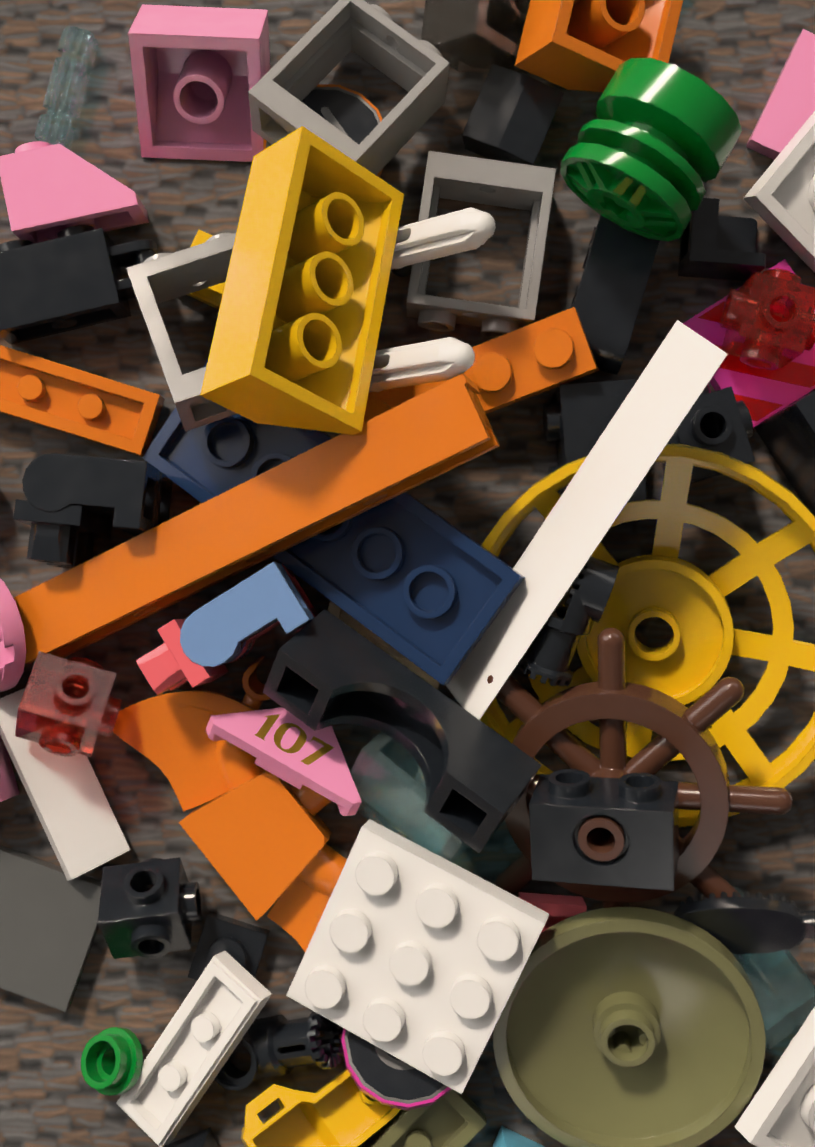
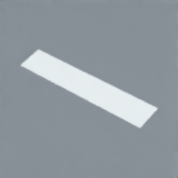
M676 321L513 569L525 578L452 680L446 685L460 705L480 720L727 357L728 354L680 321ZM490 675H492L493 682L489 684L487 682V679Z

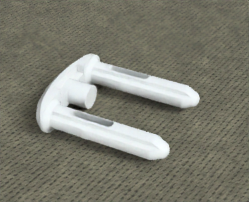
M470 207L398 227L391 270L477 249L494 234L496 229L495 220L489 213ZM453 337L377 350L369 392H380L388 389L450 380L473 366L475 360L474 350L468 343Z

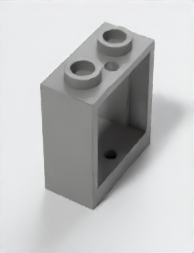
M339 0L248 91L252 130L272 145L303 126L377 175L445 103L450 62L443 58L440 51L433 44L425 40H418L397 25L391 16L380 6L368 4L364 0ZM351 50L408 91V94L360 144L356 143L301 102Z
M428 151L418 222L437 217L439 198L529 210L531 215L517 308L426 295L430 267L429 260L412 264L407 296V317L418 318V326L433 331H454L456 324L481 327L480 334L491 339L534 323L556 169Z
M220 233L212 236L205 243L174 253H158L147 258L143 263L126 268L185 431L237 413L200 396L206 367L182 375L157 304L226 282L236 233Z

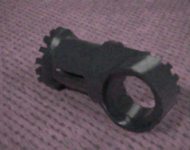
M590 557L571 585L574 588L571 591L569 590L568 599L566 598L564 605L558 604L516 666L518 670H523L525 675L530 674L529 678L534 680L538 675H541L540 682L546 684L547 678H549L548 682L551 686H556V684L563 687L564 685L569 686L573 678V672L569 667L578 642L582 635L590 633L594 622L598 623L614 586L619 566Z
M314 1011L309 1017L287 1020L283 1015L255 1019L240 1041L248 1049L251 1056L249 1072L239 1070L228 1058L214 1080L228 1090L238 1091L248 1087L257 1079L290 1074L293 1068L298 1066L317 1064L323 1070L335 1068L342 1061L340 1056L343 1055V1049L340 1047L342 1043L338 1035L342 1034L343 1028L337 1029L339 1025ZM319 1031H323V1032L325 1033V1035H324V1036H320V1032H319Z

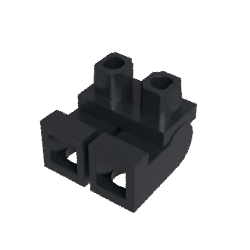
M59 453L43 454L34 459L25 470L22 483L23 492L27 500H15L13 516L14 520L31 526L27 559L44 562L53 567L72 569L92 559L94 537L111 538V519H113V527L135 537L168 521L173 481L147 461Z

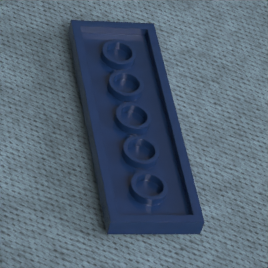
M175 408L142 459L164 473L166 477L199 502L204 503L332 439V437L324 431L259 424L239 414L185 431L178 411ZM407 491L272 556L442 685L449 684L525 578Z

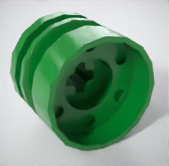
M630 58L617 68L597 102L596 115L598 119H593L583 125L578 133L577 144L569 148L561 161L560 173L567 186L586 205L601 216L625 230L643 237L661 241H672L682 236L691 219V211L698 209L706 190L703 183L716 179L737 144L742 128L736 112L723 96L700 78L676 65L653 58Z

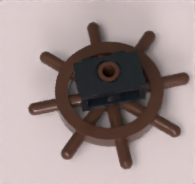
M606 628L598 636V681L570 687L555 694L541 704L513 676H509L496 698L523 723L512 743L533 759L545 744L571 769L557 770L550 775L536 774L516 806L505 819L509 833L522 852V855L497 876L496 886L516 895L532 880L553 881L571 892L603 901V908L629 907L630 902L659 898L682 888L689 882L707 899L710 893H714L716 898H720V894L723 891L727 893V897H732V893L735 891L738 892L709 864L718 851L725 835L728 813L783 815L789 812L793 805L791 794L784 788L730 785L729 775L724 757L708 728L743 698L744 686L740 680L734 677L723 678L690 708H687L673 697L659 690L641 684L626 682L625 637L616 628ZM490 675L487 679V682L489 684L493 682L492 675ZM599 719L600 758H597L567 728L577 723ZM626 721L644 726L659 734L633 758L627 756ZM681 753L691 767L697 783L661 781L655 774ZM679 809L700 810L692 829L682 839L679 836Z

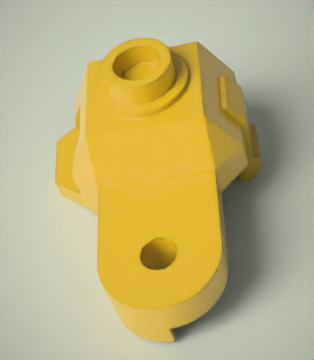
M345 1069L315 1093L293 1090L276 1084L271 1085L246 1104L241 1139L245 1147H358L392 1120L400 1109L383 1105L377 1100H369L365 1093L360 1091L348 1070ZM278 1098L281 1109L262 1122L257 1114Z

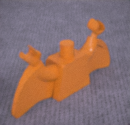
M264 656L256 659L244 672L242 684L246 694L242 700L211 691L172 692L132 704L111 715L108 721L109 728L120 739L147 757L168 778L183 811L199 806L183 818L179 824L257 921L273 905L267 917L290 934L306 952L347 858L326 844L332 832L317 814L332 801L305 785H302L299 790L254 764L256 757L226 740H210L206 731L207 724L212 715L259 710L263 701L271 699L263 693L265 685L258 680L256 674L257 668L262 663ZM414 842L426 849L428 848V845L425 843Z

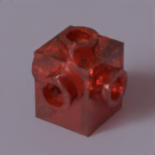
M768 269L764 270L763 273L755 272L739 290L731 289L727 296L720 319V327L726 328L721 350L727 354L740 357L739 360L748 366L766 370L783 368L801 355L804 350L810 351L815 343V288L801 284L802 279L788 271ZM771 314L782 317L781 322L776 321Z
M39 651L18 707L15 737L37 742L44 750L55 755L71 757L82 754L92 757L98 736L112 737L123 700L111 697L117 673L104 670L101 665L87 658L72 657L65 659Z

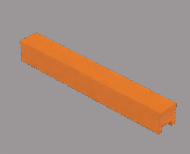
M462 373L364 422L362 432L354 435L340 434L14 597L24 626L26 643L25 664H30L47 656L49 662H56L499 447L500 444L477 396L480 393L476 384Z

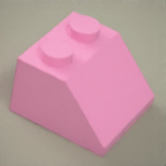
M142 4L128 32L141 156L146 158L252 162L253 156L263 151V138L252 130L248 91L270 70L268 10Z

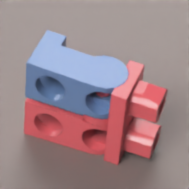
M272 562L194 611L187 619H174L159 628L157 631L165 643L139 658L136 662L157 695L162 694L168 689L170 691L175 690L188 681L193 688L213 682L229 672L224 664L244 658L251 651L255 639L281 624L286 634L296 633L313 620L318 613L293 572L281 563Z

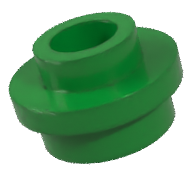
M123 1027L107 1028L91 1038L86 1044L81 1057V1071L84 1080L90 1087L107 1096L122 1095L133 1088L141 1074L143 1065V1052L139 1039L131 1030Z

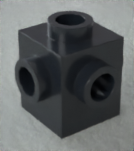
M708 384L668 444H684L724 453L746 464L755 462L748 439L753 436V423L746 404L742 400L736 402L732 387L711 392ZM700 427L706 431L707 436L702 433ZM693 466L690 484L722 474Z
M180 857L170 859L151 858L139 863L103 867L98 925L113 959L135 956L157 958L166 955L168 952L191 949L192 922H200L202 920V897L198 882L189 883Z

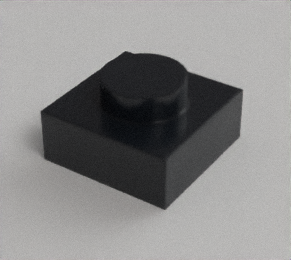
M210 911L203 926L188 978L198 980L213 956L223 951L230 954L255 978L270 930Z

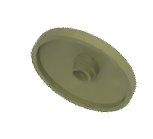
M610 907L591 910L566 918L543 931L493 1030L495 1060L507 1092L517 1107L533 1124L553 1139L568 1147H697L720 1133L741 1113L758 1085L765 1059L766 1037L762 1014L752 983L739 961L718 939L699 926L669 913L640 907Z

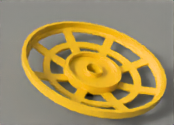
M667 444L655 461L666 463L660 500L645 499L627 502L611 526L643 519H657L652 555L637 556L618 563L600 542L591 557L619 566V570L600 621L598 623L594 622L590 633L582 635L578 642L577 650L582 666L573 672V678L568 687L565 685L564 687L558 685L551 686L548 682L549 678H547L546 684L541 683V675H538L535 680L531 678L529 680L540 698L538 701L541 704L555 694L570 687L598 681L597 641L599 634L606 628H616L625 637L626 682L641 684L659 690L683 705L690 702L695 703L714 687L723 675L731 655L768 661L759 683L743 705L735 712L730 709L708 730L715 738L719 748L725 745L747 775V778L734 785L784 788L800 776L815 760V712L809 723L791 745L772 762H769L747 730L760 719L773 703L786 678L789 666L815 672V644L793 639L794 623L791 602L782 577L775 567L776 563L808 544L815 553V516L790 490L756 467L724 453L684 444ZM586 457L565 464L533 484L505 510L481 546L498 557L501 549L521 521L535 508L546 519L561 497L557 491L569 485ZM693 466L719 472L748 485L777 505L792 522L757 543L746 531L726 517L701 506L688 504L687 500ZM683 524H692L717 535L734 547L740 554L707 575L695 565L678 558ZM758 576L763 584L770 603L773 623L772 635L733 628L731 612L725 596ZM650 617H658L667 621L673 629L672 638L667 644L658 648L643 645L635 635V629L641 621ZM496 697L480 719V721L511 743L523 724L517 717L509 723ZM590 721L577 723L567 728L583 742L600 749L599 727ZM632 722L627 723V756L633 758L652 741V730ZM679 753L671 761L685 760V758ZM540 763L542 766L536 774L550 775L553 771ZM679 809V827L693 826L700 810ZM729 812V813H728V817L733 816V815H737V814H740V813H737V812Z

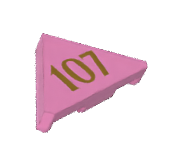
M283 707L212 715L206 727L210 740H226L256 757L254 764L299 790L302 785H305L337 804L342 816L356 814L362 801L332 726L314 731Z

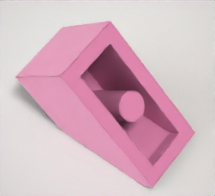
M42 141L29 142L18 146L15 149V153L0 156V177L11 231L20 240H29L35 244L56 239L59 231L78 225H88L94 227V229L103 228L107 232L149 223L147 210L133 190L61 144L52 145Z

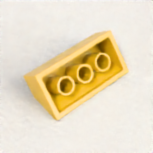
M303 126L253 156L200 396L255 423L354 435L362 432L404 194Z

